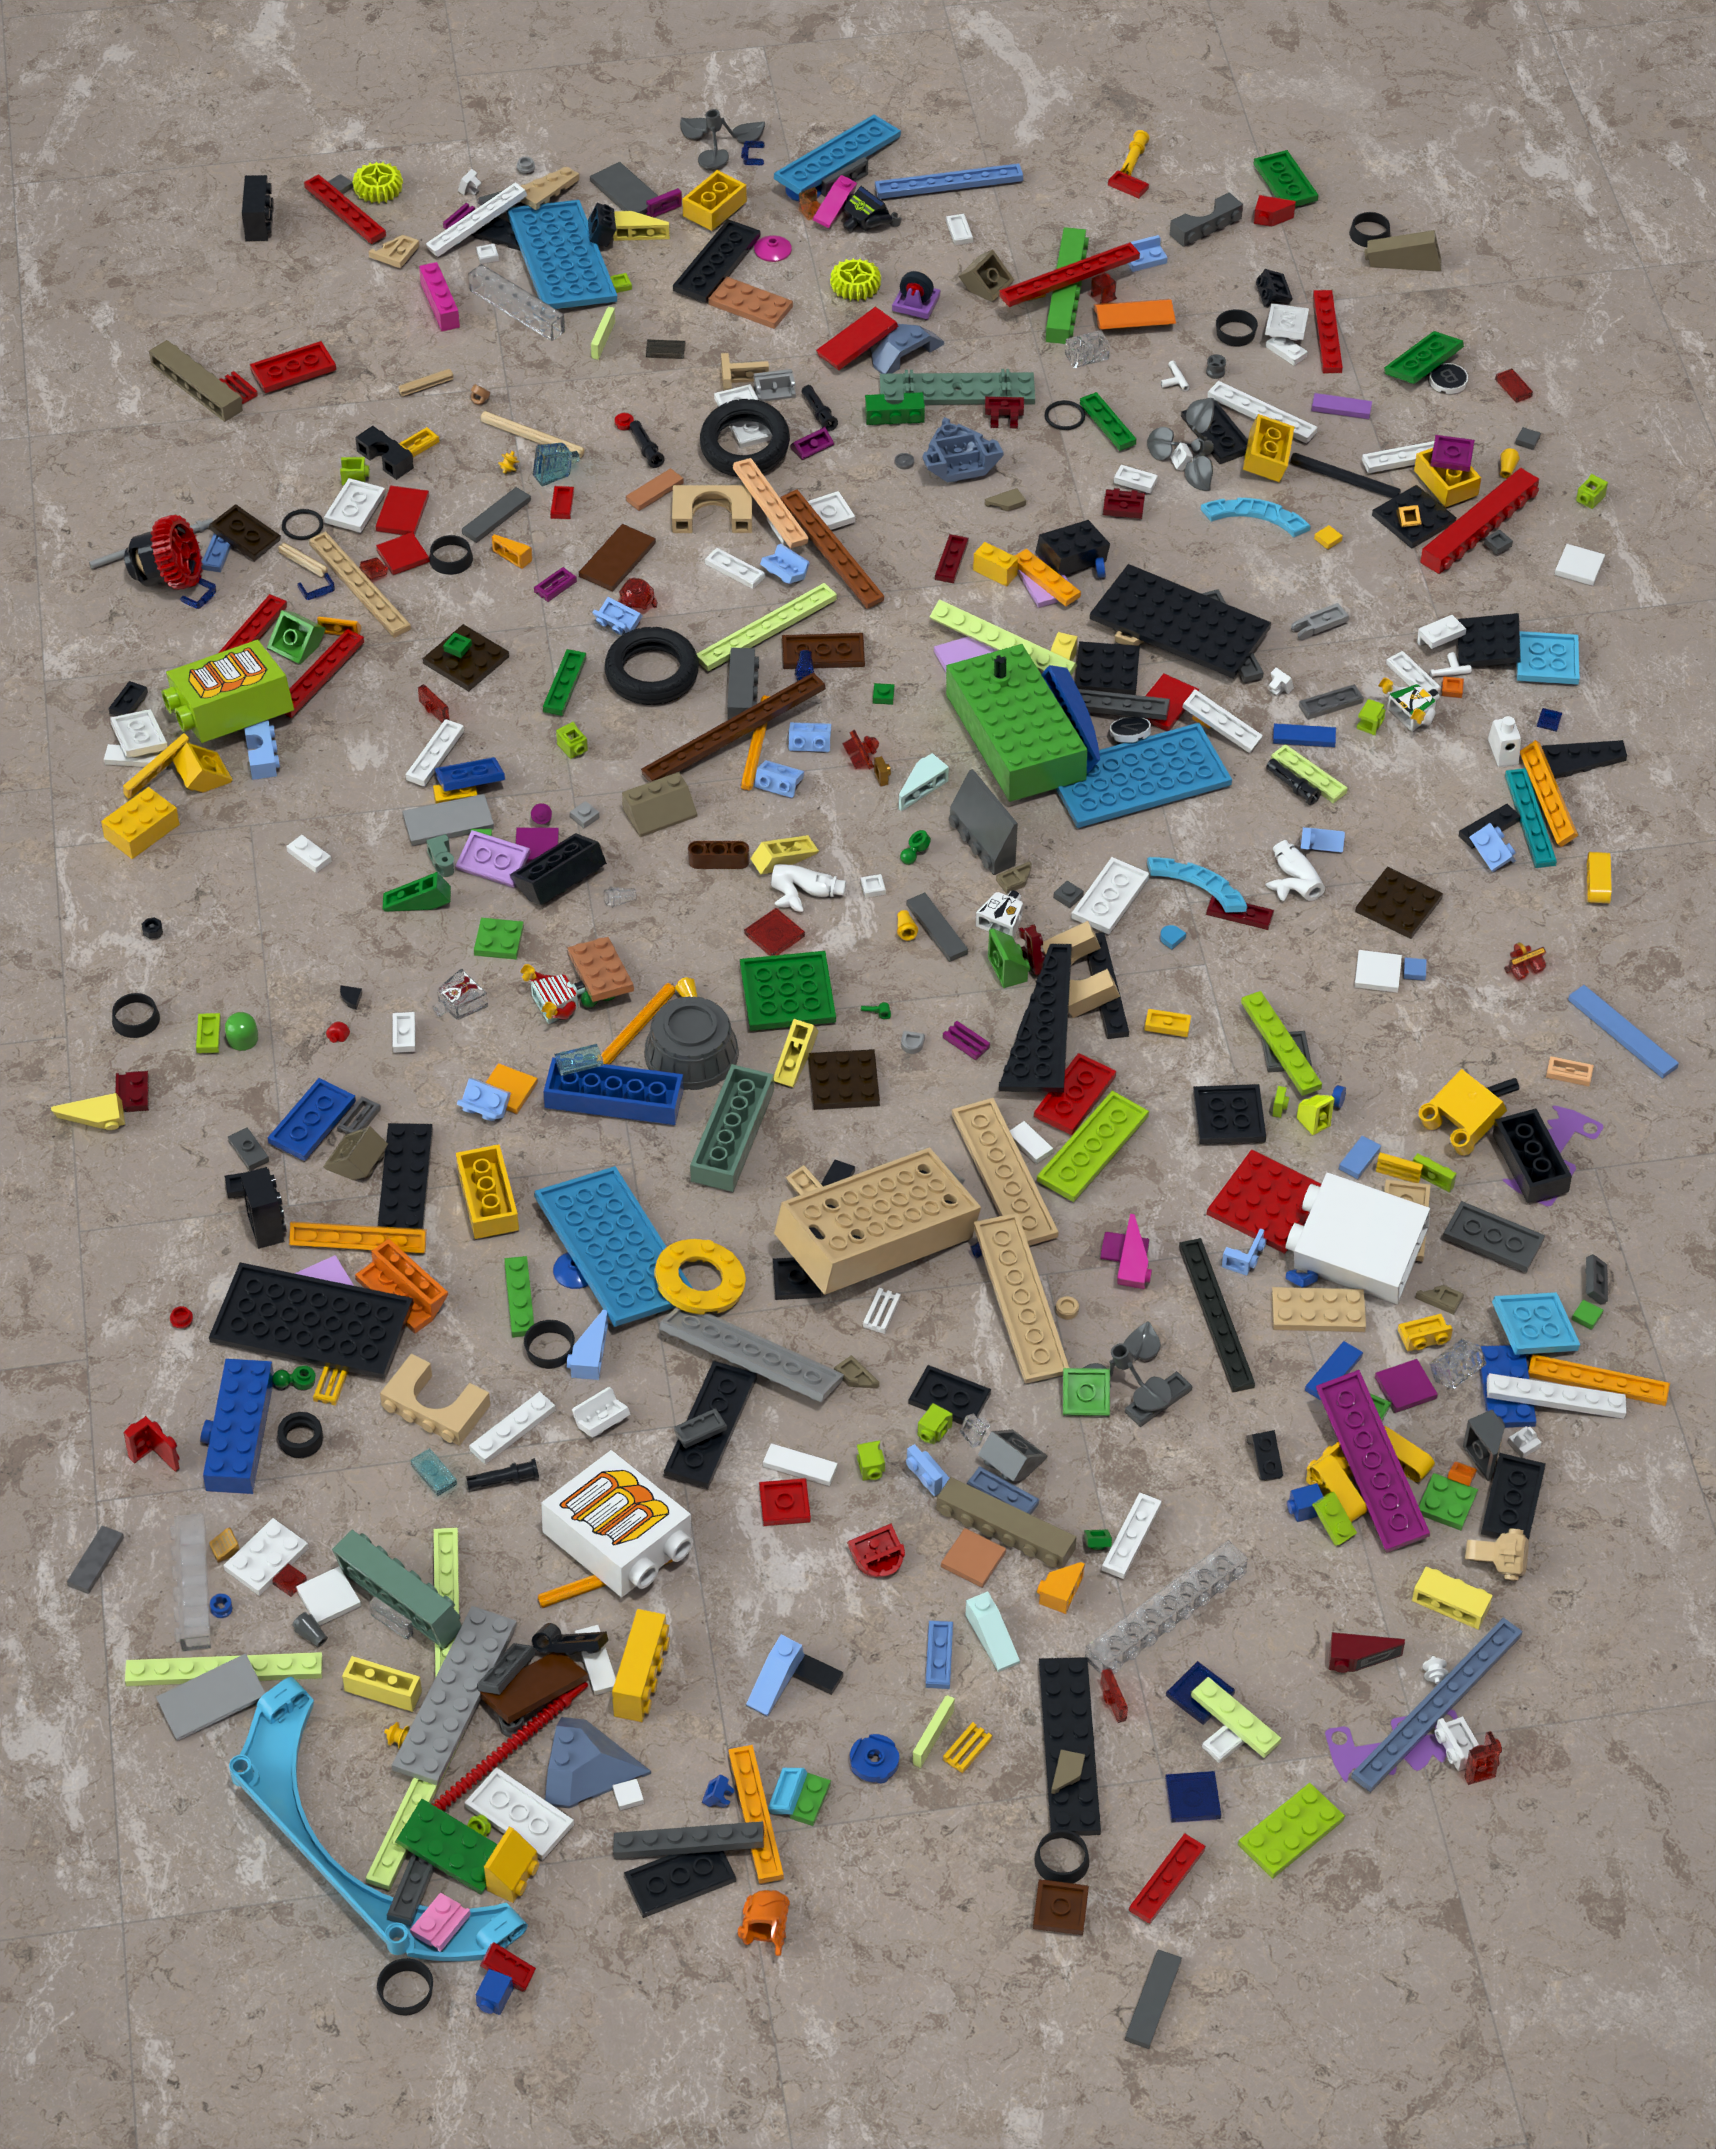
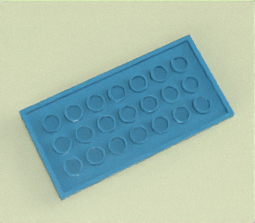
M580 200L540 204L538 210L529 206L507 209L508 219L543 310L617 302V293L598 245L590 242L588 220Z
M1200 723L1148 736L1145 739L1141 738L1134 743H1123L1099 750L1100 761L1087 773L1086 780L1063 787L1059 786L1056 790L1076 827L1080 828L1232 785V778Z
M616 1166L535 1190L534 1198L602 1308L607 1311V1316L614 1327L676 1307L662 1296L658 1290L656 1278H654L657 1259L666 1248V1245ZM679 1268V1277L681 1278L682 1282L685 1283L688 1287L692 1288L684 1273Z

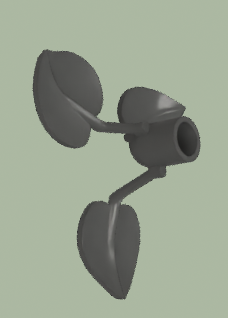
M716 109L707 111L705 114L706 118L681 117L680 120L681 131L686 138L698 139L704 133H708L709 130L712 131L714 150H706L698 157L700 166L706 169L720 168L729 159L727 150H718L716 132L721 130L722 124L733 138L737 137L741 143L756 141L761 136L765 127V121L738 125L732 131Z
M1214 398L1200 399L1192 402L1186 413L1188 424L1193 426L1192 430L1200 438L1195 439L1191 444L1185 443L1188 447H1191L1195 454H1198L1193 457L1192 462L1187 463L1185 477L1191 486L1204 491L1211 490L1213 476L1212 461L1205 455H1210L1214 446L1212 441L1207 440V437L1201 433L1206 432L1211 426L1214 414ZM1156 428L1147 439L1148 449L1155 459H1167L1172 454V445L1178 446L1180 442H1172L1174 432L1170 428Z
M1149 1321L1134 1330L1124 1343L1113 1346L1111 1349L1113 1359L1109 1361L1110 1378L1113 1376L1114 1366L1121 1370L1128 1368L1131 1370L1141 1386L1134 1392V1403L1144 1411L1166 1408L1172 1401L1170 1386L1164 1379L1154 1376L1149 1378L1144 1384L1132 1364L1133 1360L1136 1361L1138 1358L1141 1360L1153 1358L1161 1348L1160 1339ZM1092 1363L1083 1367L1091 1369H1107L1104 1365L1099 1363Z

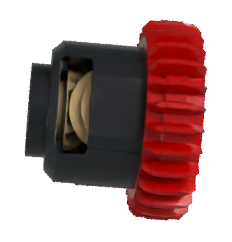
M176 514L162 517L155 521L152 527L153 531L132 537L125 550L124 561L129 575L134 580H138L146 587L168 582V586L178 590L186 589L199 583V579L202 577L201 573L203 572L201 568L203 566L201 562L203 557L200 554L201 549H199L198 545L200 542H197V535L193 533V528H190V523L186 522L185 518Z

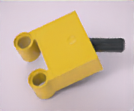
M1461 1069L1429 1103L1420 1107L1418 1114L1425 1128L1429 1130H1435L1441 1126L1442 1116H1445L1460 1128L1453 1131L1450 1140L1459 1155H1469L1474 1150V1145L1494 1125L1495 1119L1501 1118L1507 1111L1504 1102L1498 1097L1518 1091L1520 1086L1517 1079L1512 1078L1485 1088ZM1435 1114L1431 1119H1426L1427 1116ZM1461 1140H1467L1464 1144H1458Z

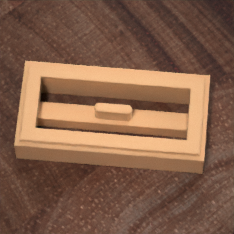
M1550 1056L1546 1078L1590 1086L1594 1065Z

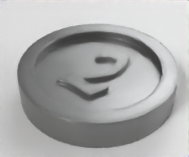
M900 453L895 457V465L900 469H909L914 465V457L908 453Z

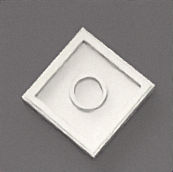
M1566 544L1556 567L1555 575L1593 586L1603 564L1605 554Z
M1359 950L1355 988L1398 993L1402 955Z
M340 1566L296 1586V1590L309 1613L313 1615L319 1626L361 1607L360 1600Z

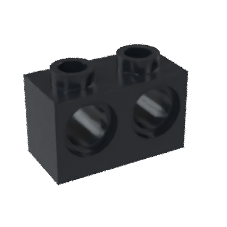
M596 203L588 218L590 242L608 247L616 232L614 208L607 204Z

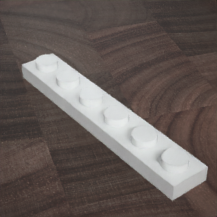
M515 182L427 242L428 250L437 257L444 254L463 239L475 233L479 228L491 222L498 215L519 203L527 196L525 189Z
M1220 381L1208 391V398H1214L1217 402L1253 419H1256L1257 415L1260 414L1295 426L1293 438L1306 444L1317 433V426Z
M1490 1373L1487 1377V1398L1622 1419L1626 1415L1625 1394Z

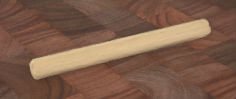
M487 411L481 414V422L545 446L550 444V448L551 444L552 448H554V443H557L556 450L558 449V451H560L561 443H563L561 452L568 454V452L575 451L574 457L582 458L585 453L584 448Z

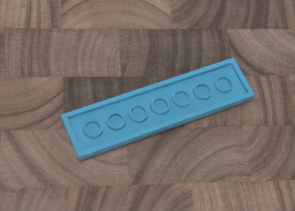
M874 114L774 173V180L801 196L822 184V180L863 157L866 158L901 136V130Z

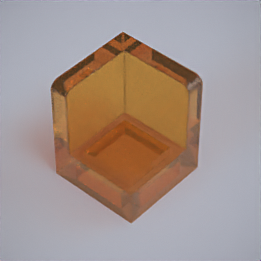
M815 187L799 193V211L810 221L821 206L817 201V189Z

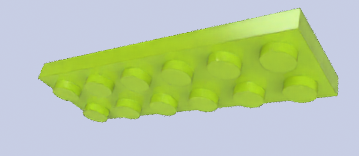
M1111 1091L1037 1175V1182L1074 1202L1149 1117V1111L1120 1094Z

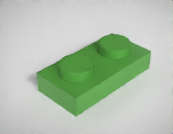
M807 1773L790 1819L814 1826L831 1786V1780Z

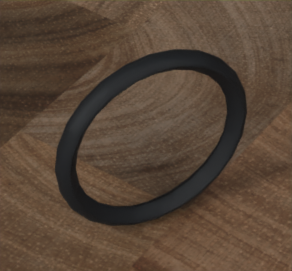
M1061 400L1050 404L1046 408L1044 416L1047 423L1052 427L1060 430H1071L1079 427L1084 422L1085 411L1075 402ZM1069 404L1079 409L1081 419L1074 425L1060 426L1053 423L1049 419L1048 414L1056 405Z
M310 509L292 511L282 520L283 532L288 537L296 540H307L317 536L324 525L321 515ZM309 513L316 516L320 524L314 533L307 536H296L287 531L286 522L295 514Z

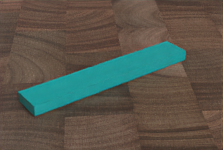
M1526 768L1506 770L1505 777L1516 811L1521 816L1520 823L1535 868L1556 866L1557 860Z

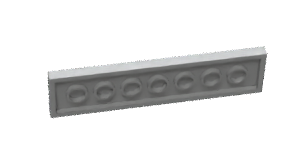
M676 1307L660 1323L659 1329L667 1332L669 1335L676 1336L691 1345L703 1348L711 1354H716L731 1363L745 1367L751 1372L758 1373L773 1382L789 1387L793 1391L807 1395L813 1400L822 1402L843 1380L844 1374L706 1312L704 1315L693 1314Z
M471 1606L392 1763L393 1771L437 1786L439 1785L481 1699V1691H478L477 1683L495 1666L503 1655L517 1626L516 1620Z

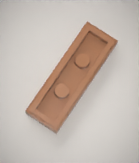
M670 468L626 495V501L640 511L672 491L673 485H682L684 479Z

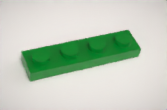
M1097 392L1080 398V405L1119 451L1136 445L1137 439Z
M566 649L543 704V712L563 716L587 659L585 652Z

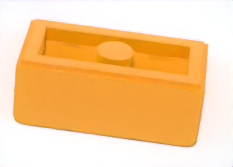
M327 617L317 618L318 624L326 628L324 634L342 635L349 629L360 635L361 625L358 621Z

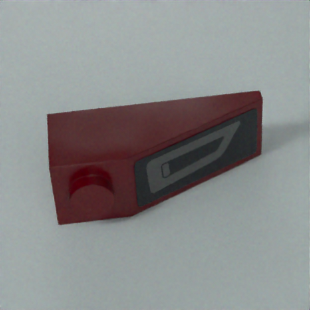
M1332 1632L1329 1649V1670L1339 1673L1355 1672L1403 1655L1405 1639Z

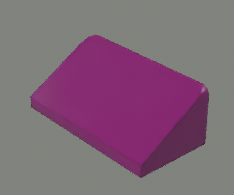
M826 427L793 442L790 448L803 460L835 443Z
M1105 1232L1100 1259L1121 1262L1126 1235ZM1141 1237L1146 1255H1148L1150 1240Z

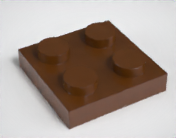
M1039 1879L1033 1929L1083 1936L1089 1886Z

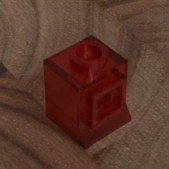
M1104 272L1092 278L1091 297L1101 294L1100 304L1109 303L1117 299L1115 296L1116 281L1109 274Z

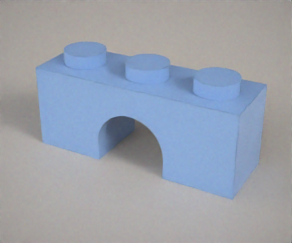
M265 720L244 728L247 749L249 750L248 756L252 780L276 777V768H280L278 755L274 756V753L278 752L276 740L271 739L275 737L274 725L269 726V720Z

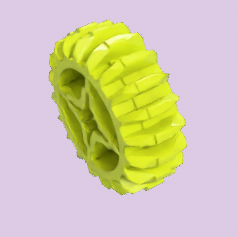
M376 161L374 164L369 162L367 166L362 165V168H358L357 172L354 173L352 183L355 194L359 196V199H364L365 202L371 201L372 204L374 202L380 204L382 201L387 203V200H393L394 197L399 196V193L402 192L403 178L396 166H392L391 163L385 164L384 161L382 163H377Z
M854 258L852 260L845 259V262H839L838 265L834 266L831 272L830 284L833 292L837 293L839 297L842 296L843 300L849 298L850 301L857 299L859 302L860 299L866 300L867 297L872 298L873 294H877L881 286V275L878 267L874 266V263H869L868 260L862 261L861 258L859 260Z

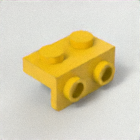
M1437 1314L1398 1324L1397 1330L1408 1352L1422 1350L1427 1346L1435 1344H1445L1451 1340L1453 1328L1451 1325H1446L1442 1314Z

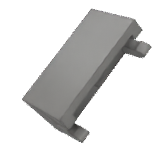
M792 369L754 373V390L759 401L796 398Z

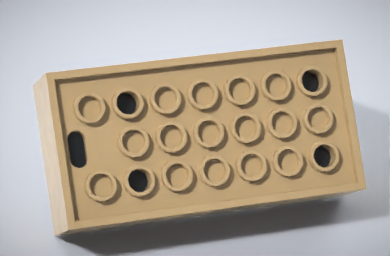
M929 1147L783 1201L774 1234L823 1294L826 1295L971 1239L975 1231L973 1227L974 1222L978 1220L981 1206Z

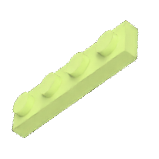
M1209 1677L1192 1691L1191 1697L1263 1758L1281 1743L1280 1736Z

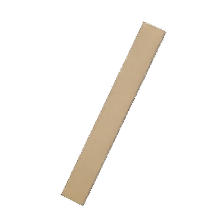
M326 531L309 539V545L393 638L411 630L410 623Z

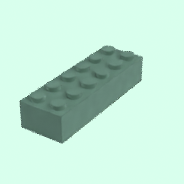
M731 1064L690 1164L691 1182L734 1192L773 1095L774 1074Z
M352 1529L332 1549L343 1573L444 1649L457 1636L462 1626L459 1620L461 1617L454 1609V1602L446 1595L444 1597L439 1595L437 1589L432 1584L423 1583L420 1576L413 1570L407 1571L402 1562L397 1558L391 1559L381 1546L375 1547L371 1544V1540L365 1534L361 1533L359 1535Z

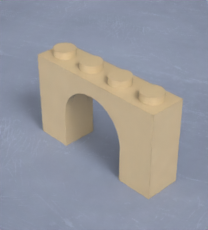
M673 485V533H692L695 512L709 505L724 507L731 513L732 533H752V495L745 485Z
M1086 921L1043 941L1042 947L1044 951L1042 952L1045 957L1050 944H1072V965L1077 959L1101 947L1091 925ZM1108 969L1083 980L1070 979L1069 1012L1075 1018L1120 997Z
M410 1354L381 1391L382 1407L387 1412H394L402 1416L407 1422L415 1423L425 1431L433 1432L441 1436L445 1441L453 1442L460 1446L491 1406L489 1392L469 1383L451 1405L441 1409L427 1408L421 1405L416 1398L432 1377L431 1363Z

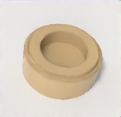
M1065 1296L1057 1301L1056 1314L1060 1318L1070 1320L1078 1315L1079 1303L1076 1299Z

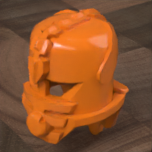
M777 1890L758 1891L753 1895H749L746 1899L747 1901L743 1908V1914L745 1915L742 1926L738 1928V1937L743 1940L745 1945H749L753 1940L773 1942L776 1946L775 1955L781 1956L784 1938H786L785 1924L790 1901L787 1896Z

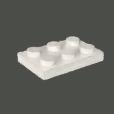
M1271 303L1265 335H1270L1273 338L1285 337L1294 341L1303 340L1309 308Z
M349 478L324 516V522L361 533L384 497L385 488Z
M151 709L110 718L113 730L127 758L158 753L167 748V742Z
M272 1518L223 1566L227 1573L260 1596L309 1547L306 1541Z

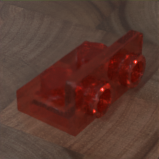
M1491 1731L1486 1732L1484 1746L1478 1745L1469 1750L1464 1776L1468 1785L1496 1777L1497 1767L1500 1765L1499 1756L1502 1753V1746L1500 1741L1494 1738Z

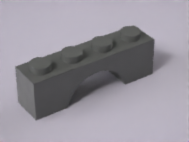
M1230 192L1215 199L1214 211L1209 215L1197 217L1185 213L1171 220L1170 236L1185 247L1242 219L1243 204Z

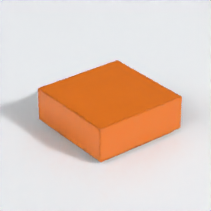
M1443 676L1441 696L1462 698L1464 678Z
M1454 1462L1447 1478L1470 1486L1475 1478L1477 1469Z

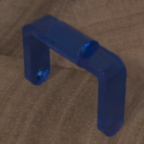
M763 141L744 142V147L741 150L743 164L758 166L764 164L763 159L748 158L749 148H764L765 143Z
M324 573V577L329 585L309 593L306 592L301 582L297 583L300 592L306 600L318 598L335 590L334 582L328 573Z
M200 578L199 584L209 589L200 600L194 601L186 596H182L180 600L191 607L200 609L217 592L214 583Z

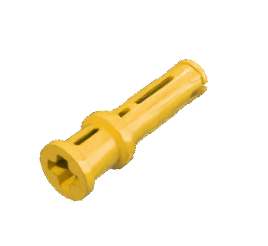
M1138 130L1134 133V140L1129 144L1130 151L1120 170L1125 174L1128 171L1127 174L1130 176L1139 155L1144 153L1145 144L1150 139L1149 134L1143 130Z

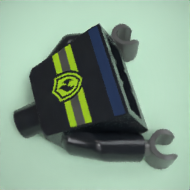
M862 186L857 189L855 194L848 196L844 211L849 219L843 226L849 232L856 226H859L864 231H868L870 228L881 224H890L894 227H898L901 224L902 218H897L898 214L896 212H892L890 215L885 203Z

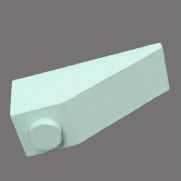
M933 753L920 759L913 768L899 794L900 811H903L948 782L949 767Z
M987 1591L966 1600L965 1616L997 1671L1000 1672L1019 1664L1020 1659L1001 1614L989 1592Z

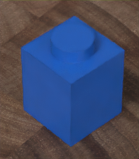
M1317 1483L1290 1491L1287 1507L1291 1515L1294 1514L1297 1522L1319 1517L1312 1505L1323 1497Z
M488 1969L475 1994L477 2006L485 2013L501 2015L514 1990L512 1977Z

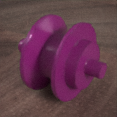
M539 803L532 808L531 817L537 824H545L550 821L552 810L547 804Z

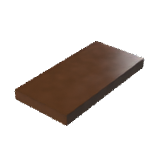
M621 524L579 571V577L613 592L656 544V538Z
M863 633L782 635L783 669L865 667Z
M552 1652L522 1668L500 1695L487 1692L480 1693L481 1699L509 1724L588 1681L589 1678L588 1673L568 1655Z

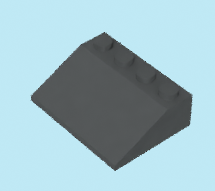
M971 769L950 806L949 823L958 830L962 840L971 846L972 852L979 856L984 867L989 869L993 875H996L1016 866L1018 823L977 773Z

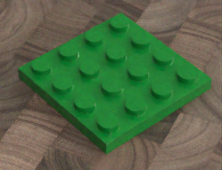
M825 951L740 959V970L750 1031L791 1027L793 1019L812 1025L836 1022V1012Z

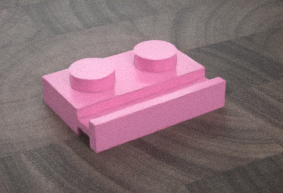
M440 1893L411 1927L410 1933L413 1937L429 1946L433 1945L441 1952L470 1917V1909L463 1908L460 1903Z

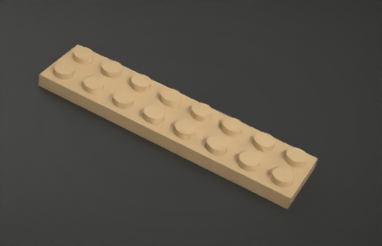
M994 1098L952 1109L953 1119L999 1215L1004 1216L1018 1213L1029 1246L1057 1238L1059 1232Z
M1018 1213L974 1222L973 1227L1024 1383L1063 1376V1368H1069Z

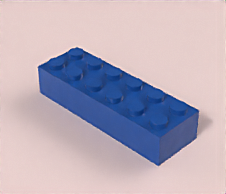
M552 1057L543 1091L545 1108L676 1125L684 1091L683 1074Z
M225 1359L203 1472L206 1491L253 1494L273 1388L272 1377L274 1371L272 1361Z

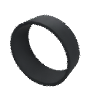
M1376 212L1360 213L1353 219L1349 235L1353 242L1367 248L1369 240L1390 237V223L1382 214ZM1363 222H1374L1385 227L1386 231L1379 235H1366L1359 232L1355 226Z
M1233 309L1227 310L1217 317L1216 330L1220 341L1230 346H1244L1253 341L1258 322L1251 313ZM1230 322H1240L1249 326L1253 332L1245 336H1231L1221 331L1220 328Z
M442 536L436 539L430 547L429 563L435 571L441 574L454 575L462 573L473 562L470 545L467 540L460 536ZM447 545L461 546L468 551L462 559L454 562L441 561L433 555L437 549Z
M131 993L122 996L115 1002L112 1009L113 1028L124 1037H144L152 1033L160 1022V1014L155 1002L151 997L142 993ZM131 1003H145L154 1008L152 1016L147 1021L138 1025L124 1024L115 1015L122 1007Z
M558 1320L537 1322L527 1330L524 1336V1346L529 1359L541 1368L552 1369L560 1367L567 1362L568 1354L573 1352L574 1333L568 1325ZM544 1333L560 1334L569 1341L571 1346L567 1353L555 1359H541L529 1351L532 1341Z
M1056 1830L1045 1835L1038 1845L1034 1858L1035 1867L1043 1879L1065 1883H1076L1081 1880L1087 1873L1090 1863L1088 1849L1084 1840L1076 1833L1068 1830ZM1053 1839H1069L1082 1847L1085 1852V1858L1083 1863L1073 1871L1056 1872L1048 1868L1042 1861L1040 1856L1041 1847Z
M402 1958L395 1960L385 1966L379 1974L377 1991L384 2006L392 2013L403 2016L418 2013L427 2006L432 1996V1973L424 1963L416 1959ZM403 1971H412L422 1975L429 1985L427 1996L414 2006L397 2007L391 2005L384 1999L383 1991L385 1984L393 1975Z

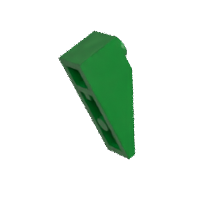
M438 872L383 893V910L385 912L432 910L451 902V886Z

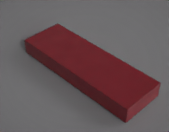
M949 534L935 573V580L955 583L969 543L968 537Z
M1212 895L1206 915L1268 930L1274 910L1246 903V912H1225L1220 902Z

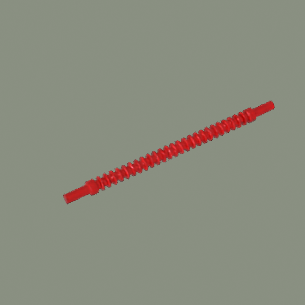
M584 1682L558 1696L557 1700H553L552 1704L547 1705V1709L543 1708L542 1713L538 1712L537 1717H532V1722L528 1721L527 1726L523 1725L522 1730L519 1729L517 1734H512V1739L507 1738V1743L503 1742L501 1744L502 1747H497L496 1751H492V1756L487 1755L486 1760H482L481 1764L476 1765V1769L472 1768L471 1773H466V1778L461 1777V1782L457 1781L455 1783L456 1786L450 1787L451 1791L446 1790L445 1795L441 1794L440 1799H435V1804H431L445 1812L446 1807H451V1802L456 1803V1798L460 1799L462 1794L467 1793V1789L471 1790L472 1785H477V1780L482 1781V1776L486 1777L488 1775L487 1772H492L493 1768L498 1767L497 1763L502 1764L503 1759L506 1760L508 1755L513 1754V1750L517 1751L518 1746L522 1747L523 1742H528V1737L532 1738L533 1733L537 1734L538 1729H543V1725H548V1720L552 1721L553 1716L557 1717L558 1712H563V1708H568L572 1704V1700L588 1687V1683Z

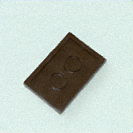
M236 504L209 524V530L253 561L281 539V535Z

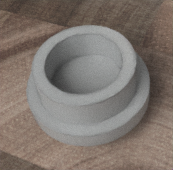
M521 157L517 162V170L519 172L527 174L535 169V163L530 157Z

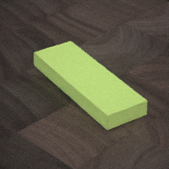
M613 307L606 309L592 340V359L599 360L614 327L615 308Z
M947 1695L943 1699L913 1751V1765L921 1768L954 1712L955 1698Z

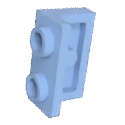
M783 544L777 545L775 554L762 557L760 563L769 573L779 576L783 582L788 584L804 580L810 564L809 561Z
M607 597L599 611L594 609L592 612L598 624L604 627L607 625L612 627V630L619 635L634 630L643 617L641 613L610 597Z
M1489 823L1469 838L1491 871L1495 872L1509 861L1514 863L1516 859L1513 855L1516 852L1510 843H1504L1502 838L1505 836L1498 826L1494 828Z
M915 1444L907 1448L906 1464L908 1468L915 1473L922 1484L935 1497L941 1492L949 1477L927 1451L921 1452Z

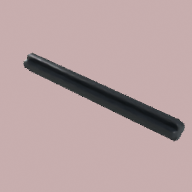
M1293 453L1291 456V464L1383 496L1394 498L1401 494L1400 488L1298 453Z

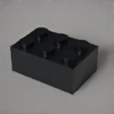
M246 175L244 179L242 219L245 242L268 241V235L272 233V223L270 221H273V211L270 209H274V199L270 196L272 194V184L268 183L267 175Z
M1085 520L1039 534L1035 553L1044 563L1062 576L1095 566L1096 558L1103 557L1105 563L1110 543L1089 520Z
M267 1167L241 1173L247 1216L258 1249L285 1242L283 1233L287 1232L283 1208L280 1206L283 1203L280 1192L276 1190L277 1184L274 1174L269 1175Z

